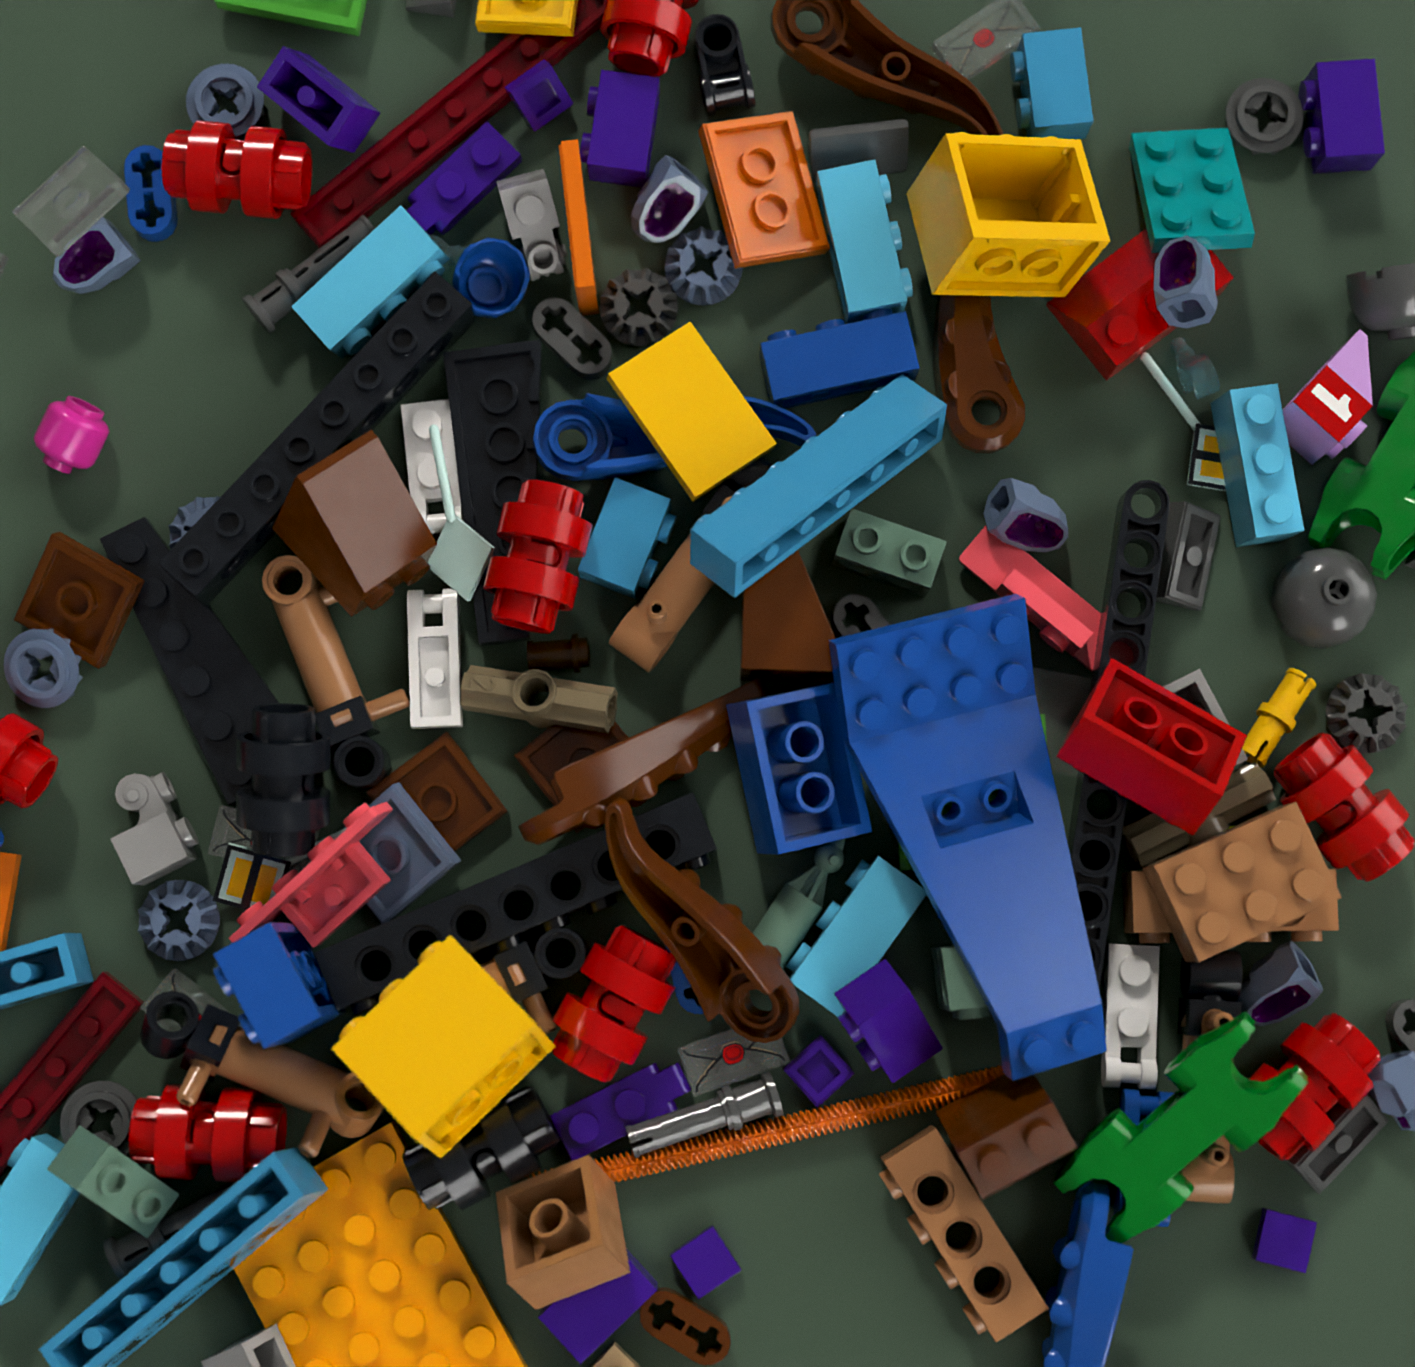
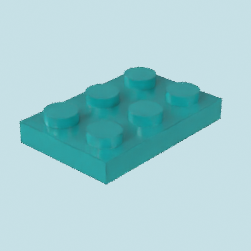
M1229 128L1131 133L1129 150L1152 253H1160L1161 249L1170 240L1187 235L1198 241L1207 250L1252 248L1255 231Z

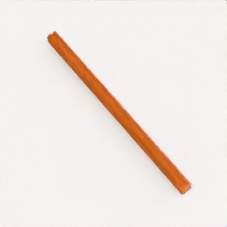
M998 1065L990 1069L985 1068L984 1071H972V1074L967 1072L966 1075L960 1074V1076L954 1075L953 1078H941V1081L935 1080V1083L929 1081V1083L924 1082L922 1085L917 1084L916 1087L913 1085L910 1088L904 1087V1090L898 1088V1091L893 1089L892 1092L886 1091L885 1094L880 1092L879 1096L878 1094H873V1097L867 1095V1099L861 1097V1100L855 1098L853 1101L850 1099L848 1103L842 1101V1105L837 1102L836 1107L830 1104V1108L824 1105L823 1109L818 1107L817 1111L814 1108L811 1109V1112L806 1109L805 1114L799 1111V1116L793 1112L792 1116L787 1114L786 1118L783 1115L780 1116V1120L778 1117H774V1122L768 1118V1124L764 1119L762 1124L756 1121L755 1126L750 1122L749 1127L743 1124V1129L738 1131L733 1129L730 1132L725 1128L724 1133L721 1129L718 1130V1135L715 1131H712V1137L710 1133H706V1138L704 1135H700V1139L696 1136L693 1137V1141L690 1138L687 1139V1142L684 1140L681 1141V1144L678 1142L675 1145L672 1144L669 1147L666 1146L645 1153L638 1158L634 1157L632 1151L631 1155L628 1151H625V1157L620 1152L619 1158L613 1154L612 1160L607 1155L606 1161L603 1157H600V1162L596 1158H594V1161L613 1182L617 1180L619 1183L622 1181V1178L624 1181H627L628 1177L633 1180L635 1176L639 1178L641 1174L645 1177L647 1172L649 1175H652L653 1170L656 1174L660 1170L663 1173L666 1168L668 1171H671L672 1166L676 1170L678 1164L680 1168H683L684 1164L689 1167L691 1162L693 1165H696L697 1161L699 1164H702L703 1159L705 1162H708L709 1157L712 1161H714L715 1157L718 1160L721 1159L722 1155L724 1158H727L728 1153L732 1157L734 1151L739 1155L740 1149L743 1154L746 1153L747 1149L749 1152H752L753 1147L758 1151L759 1145L763 1150L765 1143L768 1148H771V1142L776 1147L778 1141L783 1145L784 1139L787 1144H789L790 1138L795 1142L796 1136L799 1141H802V1135H804L805 1139H808L809 1133L814 1138L815 1132L818 1137L821 1135V1131H823L824 1135H827V1129L832 1134L833 1128L839 1132L840 1126L845 1131L846 1125L849 1129H852V1123L858 1128V1122H860L861 1126H864L865 1120L868 1125H870L871 1119L874 1124H876L877 1118H879L880 1122H883V1116L889 1121V1115L895 1119V1113L901 1118L902 1112L905 1116H908V1110L914 1115V1109L919 1114L921 1107L924 1112H926V1106L929 1107L930 1111H932L933 1105H935L936 1109H939V1103H941L942 1107H945V1102L950 1104L952 1100L953 1102L1004 1075L1002 1066Z

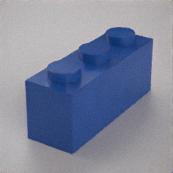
M879 309L867 313L863 316L864 320L845 324L843 319H834L818 324L815 327L816 331L797 335L796 330H783L769 335L767 342L760 343L759 357L770 402L787 409L877 389L880 386L888 385L901 374L914 381L920 367L906 311L893 314L892 309Z

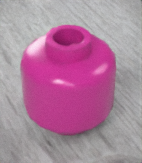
M67 396L65 401L50 403L34 434L36 447L45 454L42 461L49 467L66 474H70L73 467L77 469L92 467L96 463L110 432L108 425L102 419L104 412L96 406L73 396Z

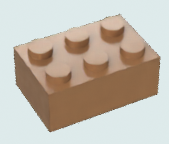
M1297 802L1281 805L1142 868L1185 962H1201L1342 898Z

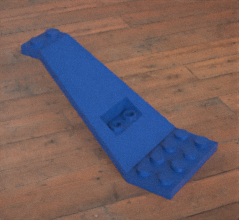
M1012 594L828 640L842 739L997 1024L1003 1073L1014 1081L1107 1052L1102 1001L1035 693L1025 598L1018 594ZM998 789L996 798L988 802L990 793ZM948 802H952L951 809L942 815L943 806Z

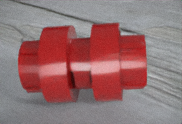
M607 0L600 31L609 40L607 46L609 49V61L617 68L631 74L658 77L666 73L670 59L682 56L686 50L693 22L691 16L684 9L694 7L699 0Z
M197 120L193 124L191 131L177 129L166 137L162 153V181L164 189L171 197L187 199L193 211L224 214L227 212L231 200H241L242 209L246 216L278 219L283 209L300 210L308 204L313 175L312 153L304 142L288 141L284 129L251 126L246 133L245 139L238 140L235 139L233 128L229 123Z
M526 480L522 483L518 502H506L503 504L496 535L510 544L506 557L494 556L490 558L483 586L485 591L495 595L491 609L493 621L520 630L550 634L554 630L558 611L573 610L580 579L566 572L569 557H585L592 531V524L581 518L584 506V495L581 492L553 482Z
M15 713L8 714L0 720V805L9 801L23 809L33 805L46 790L56 772L59 759L58 756L51 753L49 748L43 746L44 731Z
M1322 732L1301 744L1274 768V777L1285 789L1279 801L1282 805L1297 802L1306 823L1313 820L1317 822L1323 832L1315 842L1319 851L1334 869L1337 870L1347 866L1357 880L1368 882L1392 869L1413 850L1415 839L1403 825L1408 819L1409 813L1390 789H1383L1375 794L1370 791L1364 782L1373 773V768L1354 745L1341 748L1330 734Z
M623 925L615 928L606 946L595 942L580 968L583 974L592 979L583 997L567 992L552 1019L560 1027L553 1041V1044L556 1046L552 1050L553 1055L574 1069L601 1082L611 1081L622 1062L634 1065L648 1039L644 1032L636 1028L646 1009L661 1015L676 988L667 981L677 962L670 950Z
M1336 1013L1324 1015L1314 1027L1301 1022L1280 1045L1281 1050L1289 1060L1279 1071L1263 1063L1249 1078V1080L1266 1081L1295 1065L1307 1075L1308 1084L1284 1111L1274 1128L1257 1141L1258 1144L1280 1161L1290 1160L1302 1146L1314 1152L1335 1130V1125L1326 1115L1336 1103H1339L1343 1107L1353 1110L1374 1087L1368 1074L1380 1062V1052L1360 1030Z
M169 1083L164 1088L161 1096L138 1098L131 1115L129 1127L130 1157L135 1163L154 1164L158 1178L192 1180L196 1176L200 1165H212L215 1181L237 1183L272 1152L285 1150L286 1107L279 1103H263L261 1093L250 1088L225 1087L220 1094L218 1102L206 1101V1094L203 1088L196 1104L186 1106L181 1104L176 1098L182 1084Z

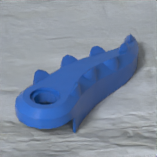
M586 393L585 397L580 400H567L555 403L542 413L535 424L532 441L535 456L546 471L561 479L572 481L605 480L607 478L629 476L647 471H658L667 467V464L621 399ZM744 396L773 438H779L802 447L807 439L817 435L813 427L796 414L771 402ZM573 429L581 432L586 440L585 449L576 454L567 453L562 450L558 437L563 431Z
M1090 1181L1078 1189L1070 1213L1067 1235L1059 1239L1054 1245L1053 1254L1061 1267L1057 1286H1053L1047 1291L1045 1303L1049 1308L1048 1311L1050 1312L1052 1328L1051 1337L1046 1338L1042 1343V1354L1045 1359L1044 1367H1105L1133 1254L1131 1246L1107 1240L1105 1237L1109 1209L1108 1184Z

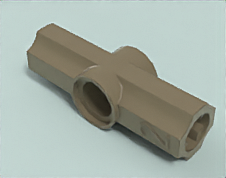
M470 665L468 671L464 672L460 687V705L463 710L526 720L530 725L537 728H549L559 725L609 733L610 728L614 726L617 713L618 692L615 687L552 678L547 672L540 669H531L519 673ZM549 692V696L543 704L529 706V702L535 694Z
M1257 762L1246 764L1232 772L1223 797L1194 836L1175 825L1169 824L1152 812L1124 826L1122 842L1138 868L1149 865L1185 845L1190 847L1229 828V823L1275 801L1273 786L1266 772L1259 767Z

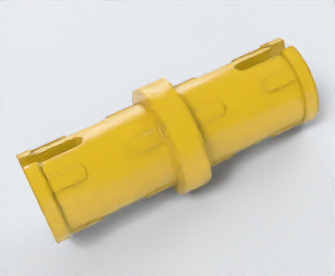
M1288 668L1270 700L1262 702L1256 710L1258 718L1248 732L1242 747L1245 755H1249L1247 757L1248 760H1246L1248 763L1257 762L1260 768H1264L1284 733H1291L1296 726V720L1294 719L1310 692L1316 687V682L1312 678H1308L1306 682L1303 681L1307 676L1306 673L1295 668Z

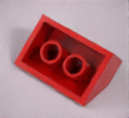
M1147 228L1083 275L1066 297H1054L1046 304L1047 308L1106 381L1177 328L1176 326L1168 325L1156 308L1154 265L1159 253H1152ZM1208 250L1211 263L1215 269V292L1218 297L1234 277L1214 252ZM1197 256L1194 258L1195 267L1197 265ZM1189 280L1182 286L1189 285L1192 281Z
M1111 658L1072 724L1056 757L1070 764L1076 770L1115 790L1124 798L1130 799L1153 812L1169 824L1175 825L1194 836L1223 797L1247 735Z

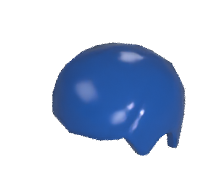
M488 237L469 245L462 252L453 273L452 286L472 303L475 316L496 319L514 311L516 306L522 301L530 281V271L520 250L507 240Z

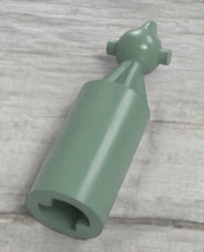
M846 839L819 846L814 854L815 866L784 884L753 932L764 946L769 945L779 950L781 954L780 966L782 969L785 968L823 910L828 873L838 871L844 863L842 851Z

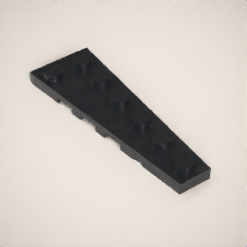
M540 340L443 352L463 519L467 525L495 547L491 557H506L510 544L496 535L503 504L506 502H518L522 483L526 480H537L538 460L535 456L532 441L535 424L540 418L542 346ZM487 565L473 595L479 645L488 646L530 640L531 632L509 627L492 620L493 614L491 609L495 595L483 589L488 569Z
M143 517L100 538V541L110 561L145 580L133 609L228 805L233 806L236 804V791L252 785V774L241 772L236 768V736L239 733L251 730V711L253 707L279 703V701L240 649L241 647L234 637L227 631L214 613L211 605L208 604L206 608L202 606L158 564L170 549L152 523L146 517Z

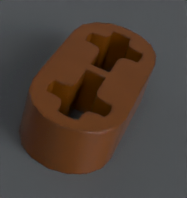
M667 1287L657 1288V1291L640 1307V1321L643 1328L651 1336L701 1365H714L722 1361L728 1354L731 1343L727 1324L720 1317L679 1292ZM666 1299L673 1302L672 1313L684 1321L682 1326L679 1327L670 1320L663 1321L661 1326L656 1325L653 1322L654 1312L649 1308L651 1304L655 1303L661 1306ZM691 1325L701 1332H706L710 1326L717 1329L716 1340L721 1343V1346L718 1349L708 1347L705 1353L698 1350V1338L689 1333L687 1329Z

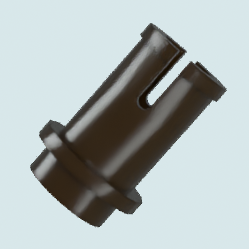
M575 633L572 634L571 639L527 641L528 668L530 670L540 669L542 671L574 668L575 673H580L581 668L590 667L588 637L579 638L578 634Z

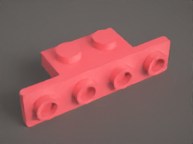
M985 525L960 555L959 563L1000 597L1012 594L1024 597L1026 600L1027 619L1041 630L1039 633L1040 637L1058 652L1063 653L1066 650L1082 665L1093 672L1101 613L1025 550L1002 542L990 533ZM1113 642L1109 649V657L1128 667L1133 661V652L1126 643Z
M387 801L372 807L364 803L356 808L342 822L347 829L335 840L328 836L311 849L307 854L311 862L300 872L293 869L281 877L271 887L276 895L265 905L259 901L244 911L236 920L241 927L228 939L233 943L272 922L283 912L313 948L321 945L391 881L389 876L359 841L391 813L393 808Z

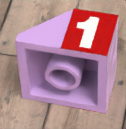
M1361 329L1329 358L1283 409L1288 443L1311 465L1325 454L1333 459L1344 447L1347 448L1367 427L1360 419L1370 410L1373 403L1368 336Z

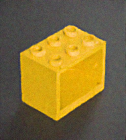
M966 132L946 133L906 193L932 295L1066 297L1110 242L1081 139H1061L1054 136L1043 138L1018 137L1010 134L998 136L976 135Z
M451 935L443 942L437 941L430 945L419 957V965L404 979L400 978L390 983L380 994L379 1003L365 1017L359 1016L350 1021L339 1035L340 1041L331 1048L408 1133L439 1158H442L556 1047L540 1027Z

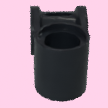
M712 14L705 17L696 29L695 57L707 117L715 116L716 110L745 105L747 109L755 108L752 78L748 64L745 62L736 23L730 17L722 14ZM722 37L729 42V46L722 51H713L704 43L709 38Z

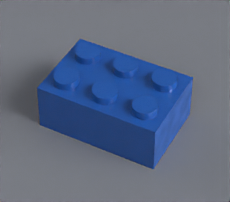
M834 682L726 704L757 854L780 855L872 832L860 770L841 736Z
M269 922L213 954L219 964L213 971L220 987L229 997L235 994L244 1011L243 1014L239 1015V1021L244 1032L252 1043L255 1044L260 1041L264 1049L292 1043L346 1013L345 1009H336L315 954L308 941L293 923Z

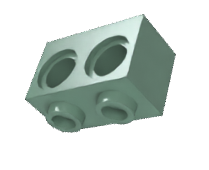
M852 508L832 566L926 597L931 589L947 541Z
M955 946L931 948L939 1009L952 1011L953 1018H958L959 1020L990 1016L989 1009Z
M80 1125L47 1168L52 1174L147 1239L180 1195L110 1144Z

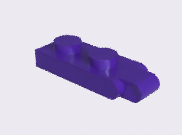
M486 122L409 195L407 200L412 206L406 211L429 236L436 230L444 235L497 186L496 181L503 180L522 162L521 154Z
M656 1062L552 1113L550 1117L571 1161H574L627 1135L625 1129L627 1125L631 1126L675 1111L678 1107L674 1099L688 1093L692 1089L679 1062L661 1071Z

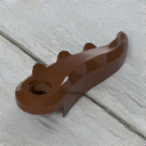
M776 0L770 14V30L775 42L788 56L804 65L806 70L812 75H821L840 86L850 89L859 98H873L903 107L904 111L910 114L923 113L947 120L960 126L969 134L997 136L1004 134L989 103L966 77L949 65L897 36L869 12L859 0ZM811 11L820 18L822 29L813 35L805 34L798 29L796 16L801 12Z
M938 295L933 340V372L936 397L947 404L945 423L950 435L961 447L975 453H994L1007 448L1018 437L1024 424L1025 403L1001 351L995 331L990 296ZM980 400L992 401L999 409V419L991 425H982L974 419L972 406Z
M760 677L715 700L554 772V779L551 781L559 804L518 826L524 840L541 845L580 826L589 829L600 828L605 824L606 809L613 800L623 798L627 800L631 807L641 806L647 799L656 795L658 792L657 785L667 779L677 781L686 773L694 771L698 766V757L705 751L719 752L728 745L731 737V726L726 704L767 696L768 690L764 681Z
M623 798L613 800L606 809L605 830L609 854L616 876L632 904L677 960L700 1003L707 1021H711L720 1014L737 1034L750 1041L768 1043L779 1040L794 1026L800 1012L799 996L792 981L780 966L781 954L779 950L769 945L764 946L743 924V912L737 905L730 903L721 905L701 889L700 876L696 872L686 869L678 871L654 852L640 834L631 806L627 800ZM757 989L763 994L768 995L772 1002V1009L770 1011L758 1009L750 999V990Z

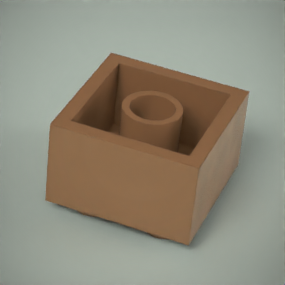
M589 1155L496 1192L507 1283L535 1310L630 1273L615 1183Z

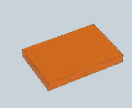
M793 111L701 125L698 133L734 268L825 254L830 249Z
M578 139L561 141L559 154L574 286L579 312L583 316L599 314Z

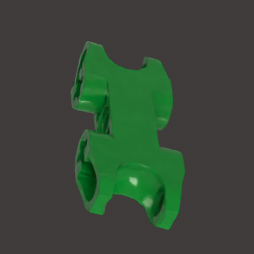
M1415 351L1397 367L1378 403L1377 415L1393 423L1367 465L1350 457H1346L1340 462L1324 487L1322 500L1308 535L1310 546L1321 549L1331 546L1346 528L1356 525L1372 527L1381 536L1373 553L1370 566L1373 569L1372 575L1386 580L1415 549Z
M1246 1011L1216 1029L1200 1035L1169 1063L1164 1070V1074L1178 1088L1174 1094L1137 1125L1121 1108L1111 1112L1087 1133L1075 1153L1055 1175L1053 1183L1063 1194L1073 1191L1079 1185L1092 1179L1108 1180L1120 1188L1126 1201L1121 1210L1112 1217L1106 1226L1105 1237L1107 1240L1123 1243L1135 1235L1159 1225L1178 1209L1194 1190V1186L1180 1172L1185 1166L1222 1135L1238 1152H1243L1250 1148L1274 1128L1284 1111L1308 1084L1307 1075L1297 1065L1284 1070L1278 1076L1266 1081L1249 1080L1237 1071L1232 1059L1256 1029L1254 1026L1256 1022Z

